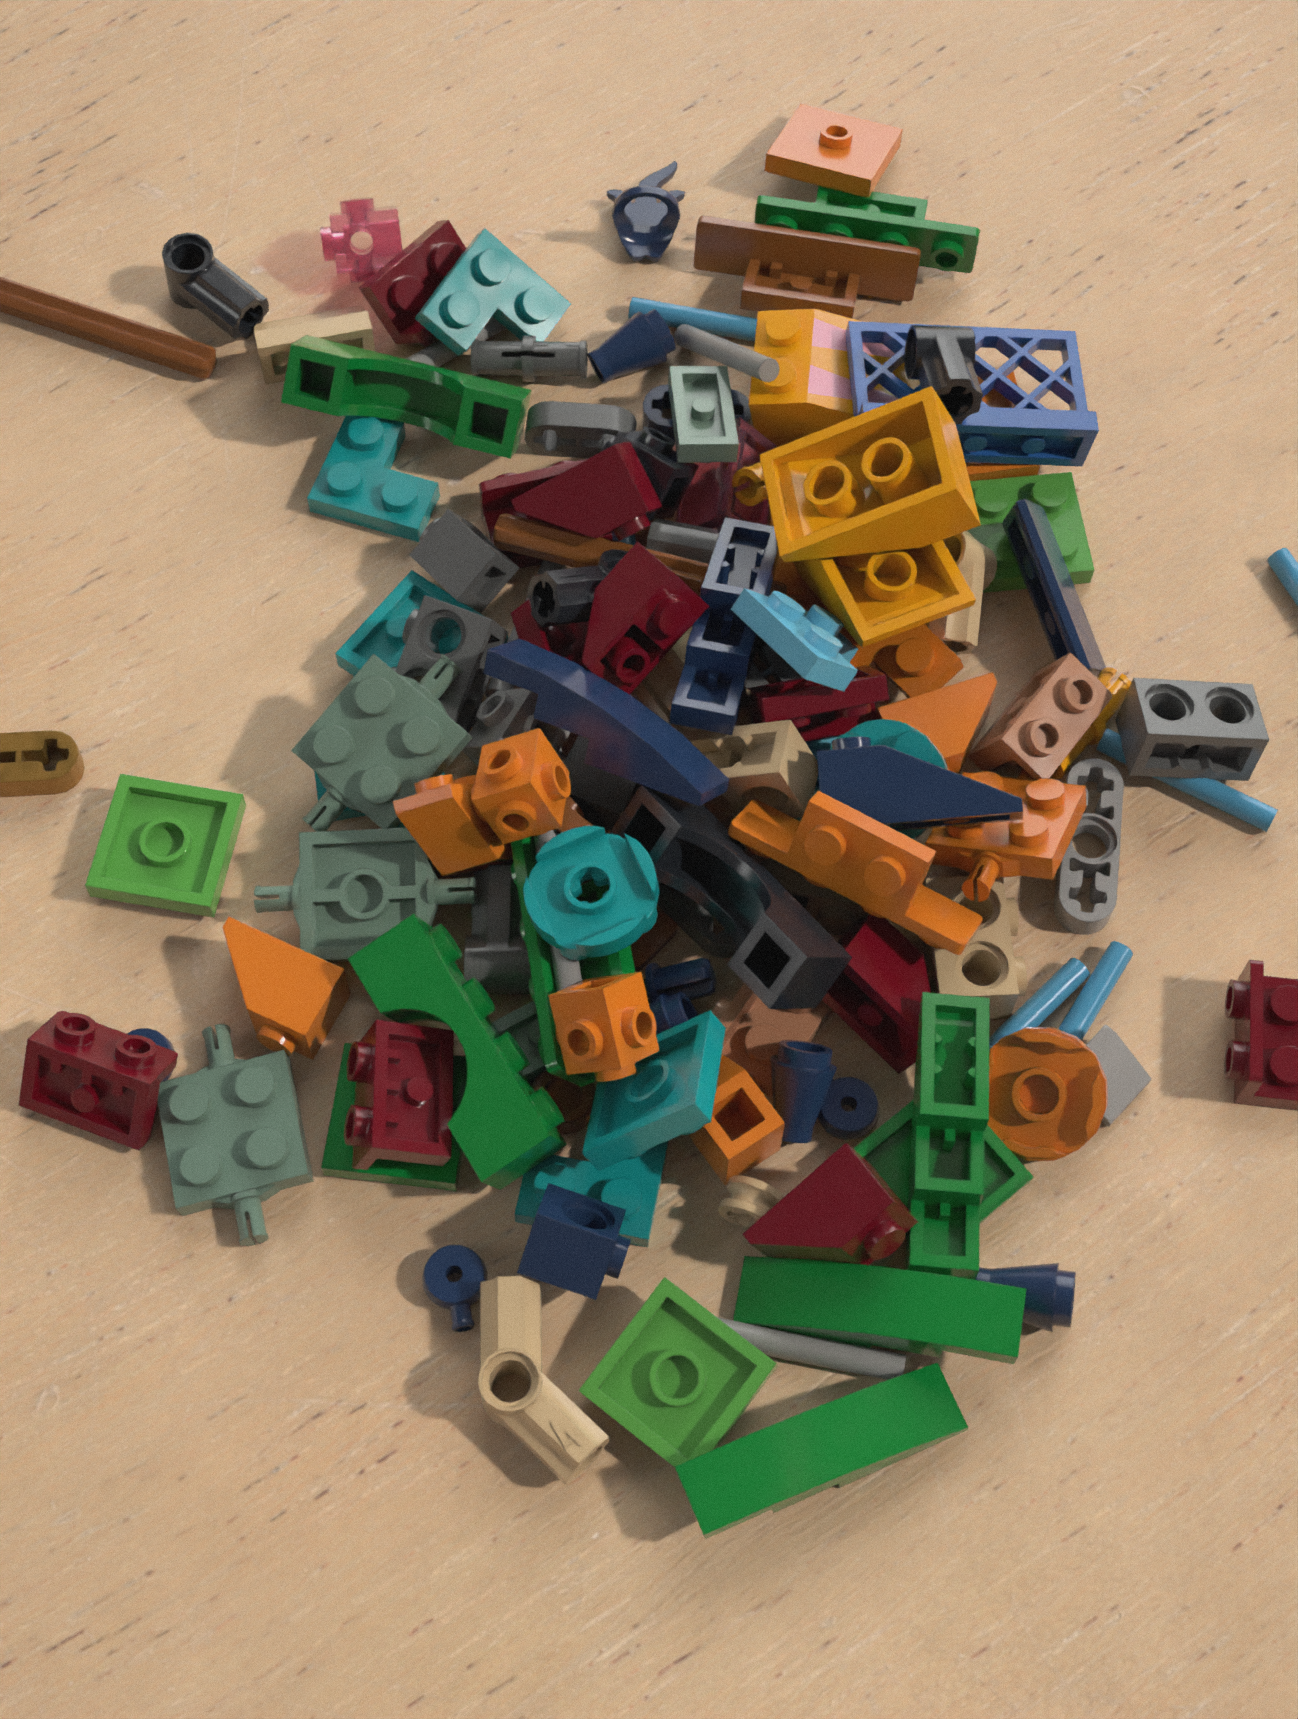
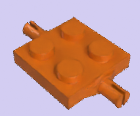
M1023 768L1016 778L999 776L993 772H963L962 775L1022 798L1023 820L933 828L925 842V846L937 851L931 864L956 867L969 872L967 879L962 884V891L972 901H975L978 894L979 902L989 897L990 890L995 880L999 877L1026 876L1053 880L1086 809V786L1066 784L1048 778L1035 780Z

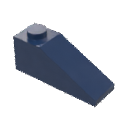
M871 738L836 739L832 741V750L817 751L820 792L896 831L1023 820L1022 798L884 745L871 746Z

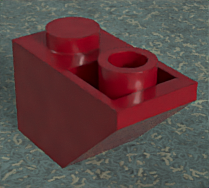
M637 541L595 588L582 663L597 676L631 694L709 605Z

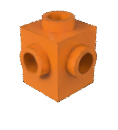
M540 728L483 745L481 748L476 780L471 788V802L478 818L483 822H488L503 844L530 836H539L562 827L565 801L571 793L570 772Z
M642 972L589 978L548 995L556 1027V1040L561 1048L567 1075L595 1072L598 1082L625 1078L636 1073V1062L660 1051L656 1037V1020L649 1007Z

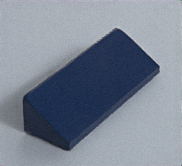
M1022 499L1016 501L1003 520L1002 525L1054 659L1056 661L1071 652L1096 677L1103 668H1106V665L1047 515L1040 505L1029 500Z

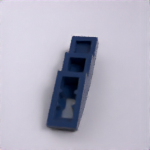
M724 518L701 586L700 598L709 607L693 624L686 645L684 668L671 704L670 724L733 735L759 636L731 608L744 588L768 597L770 596L779 558L774 526Z
M520 638L487 650L483 674L538 694L533 718L589 739L585 764L697 806L727 791L729 778L683 734L633 696L573 661Z

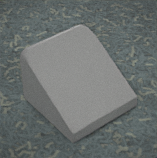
M1105 1024L1086 1046L1097 1055L1107 1078L1108 1107L1102 1122L1109 1127L1150 1083L1151 1077L1117 1033Z

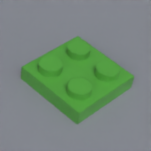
M1072 472L970 481L981 525L968 531L977 541L990 548L997 560L995 577L990 585L983 590V593L1027 589L1002 525L1003 520L1015 502L1022 499L1029 500L1044 509L1073 584L1091 582L1094 566Z
M120 774L85 884L90 897L214 918L246 809L243 794Z
M664 1277L578 1391L675 1467L718 1448L778 1365Z

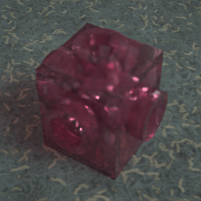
M373 198L339 201L341 211L330 212L329 215L331 226L320 227L324 261H335L337 274L349 273L350 282H366L403 251L397 205L374 208ZM359 231L366 232L372 237L373 241L367 248H357L351 241L353 234Z

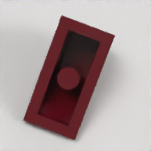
M630 441L614 444L511 500L517 512L593 538H599L614 532L618 541H622L651 526L646 515L662 507Z
M868 915L839 939L838 943L853 958L822 1000L900 1074L916 1063L922 992L931 993L923 954L887 919Z
M845 1143L742 1235L750 1245L767 1257L870 1265L874 1260L883 1259L895 1252L903 1243L905 1233L918 1221L874 1167L848 1143Z

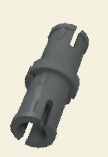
M523 336V341L474 340L471 344V372L473 376L477 377L480 375L523 376L524 382H536L537 376H581V378H587V341L540 342L536 341V336Z

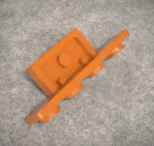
M817 791L809 800L801 821L757 799H753L732 820L727 832L730 837L745 844L746 848L752 853L780 862L801 873L811 884L822 888H829L860 904L861 908L870 915L889 919L917 934L923 942L934 948L946 949L956 955H961L983 920L982 916L922 885L937 851L820 791Z

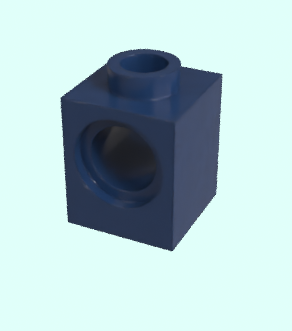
M548 1183L537 1210L517 1273L596 1300L605 1275L618 1279L631 1239L619 1235L626 1209Z

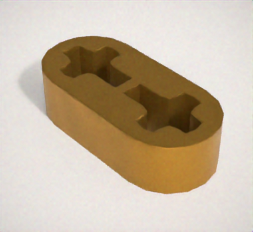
M48 730L0 733V797L64 793L75 787L82 779L85 769L82 755L72 737L64 732ZM61 754L64 760L57 762L56 770L46 771L43 765L50 763L51 755Z

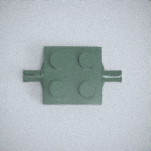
M443 653L419 683L414 679L397 674L373 654L291 750L317 773L323 787L327 789L308 814L302 818L317 832L327 831L346 807L364 813L382 829L397 828L401 821L395 814L392 801L416 794L414 783L442 775L473 738L448 716L443 704L438 700L457 676L463 672L460 667Z
M407 828L299 832V866L293 879V885L256 886L254 896L265 900H254V905L257 913L293 911L300 928L301 950L330 963L349 962L348 958L413 913L433 927L438 905H475L477 894L467 890H477L475 877L437 879L431 860Z
M217 1024L215 1025L216 1033L211 1026L202 1031L209 1065L194 1074L161 1082L158 1106L176 1210L182 1216L215 1207L235 1209L240 1237L239 1243L242 1246L255 1245L254 1238L259 1244L269 1239L261 1203L283 1189L310 1183L314 1179L289 1056L285 1050L247 1060L235 1059L230 1026Z

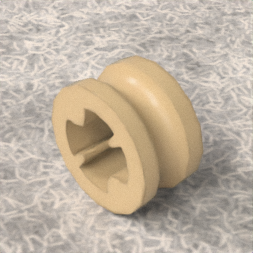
M735 1175L730 1177L727 1184V1190L731 1193V1197L721 1200L718 1212L730 1223L747 1230L785 1195L766 1182L752 1177Z

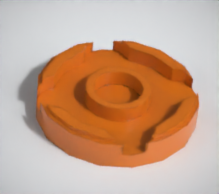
M1026 1027L1002 1037L989 1050V1121L987 1125L1015 1156L1027 1161H1055L1079 1150L1097 1133L1108 1107L1107 1078L1097 1055L1077 1036L1054 1027Z

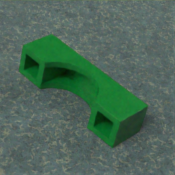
M305 335L290 346L281 403L338 417L369 416L399 421L435 432L448 439L453 445L511 459L521 444L532 390Z
M413 913L350 956L348 960L381 1014L398 1023L408 1024L420 1021L444 1023L459 1038L467 1061V1083L462 1101L447 1126L480 1181L501 1190L567 1145L557 1129V1126L564 1122V1118L547 1091L542 1087L534 1091L523 1074L522 1070L528 1067L530 1063L517 1041L509 1032H505L500 1036L488 1015L494 1012L496 1008L485 989L474 977L466 981L457 967L455 961L463 955L453 937L441 923L433 928Z

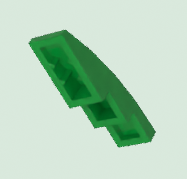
M922 992L908 1192V1210L918 1223L907 1231L906 1270L974 1280L979 1272L980 1204L984 1196V1134L989 1121L990 998Z
M744 1256L733 1320L865 1347L875 1345L940 1358L943 1351L1014 1364L1019 1354L1027 1288L882 1266L809 1259Z
M937 1362L792 1416L675 1466V1469L705 1539L771 1509L775 1513L837 1484L839 1488L965 1432L968 1430V1425Z

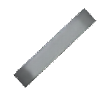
M1095 758L1085 759L1075 764L1070 770L1065 783L1084 786L1089 781L1097 783V790L1102 794L1095 809V814L1085 813L1089 794L1086 789V809L1073 837L1081 833L1094 834L1105 844L1106 853L1098 858L1083 857L1076 852L1071 839L1056 872L1055 916L1064 928L1080 935L1093 934L1103 929L1108 923L1117 901L1124 782L1115 766L1105 760ZM1083 878H1093L1090 885L1089 899L1095 906L1090 913L1080 911V902L1075 900Z

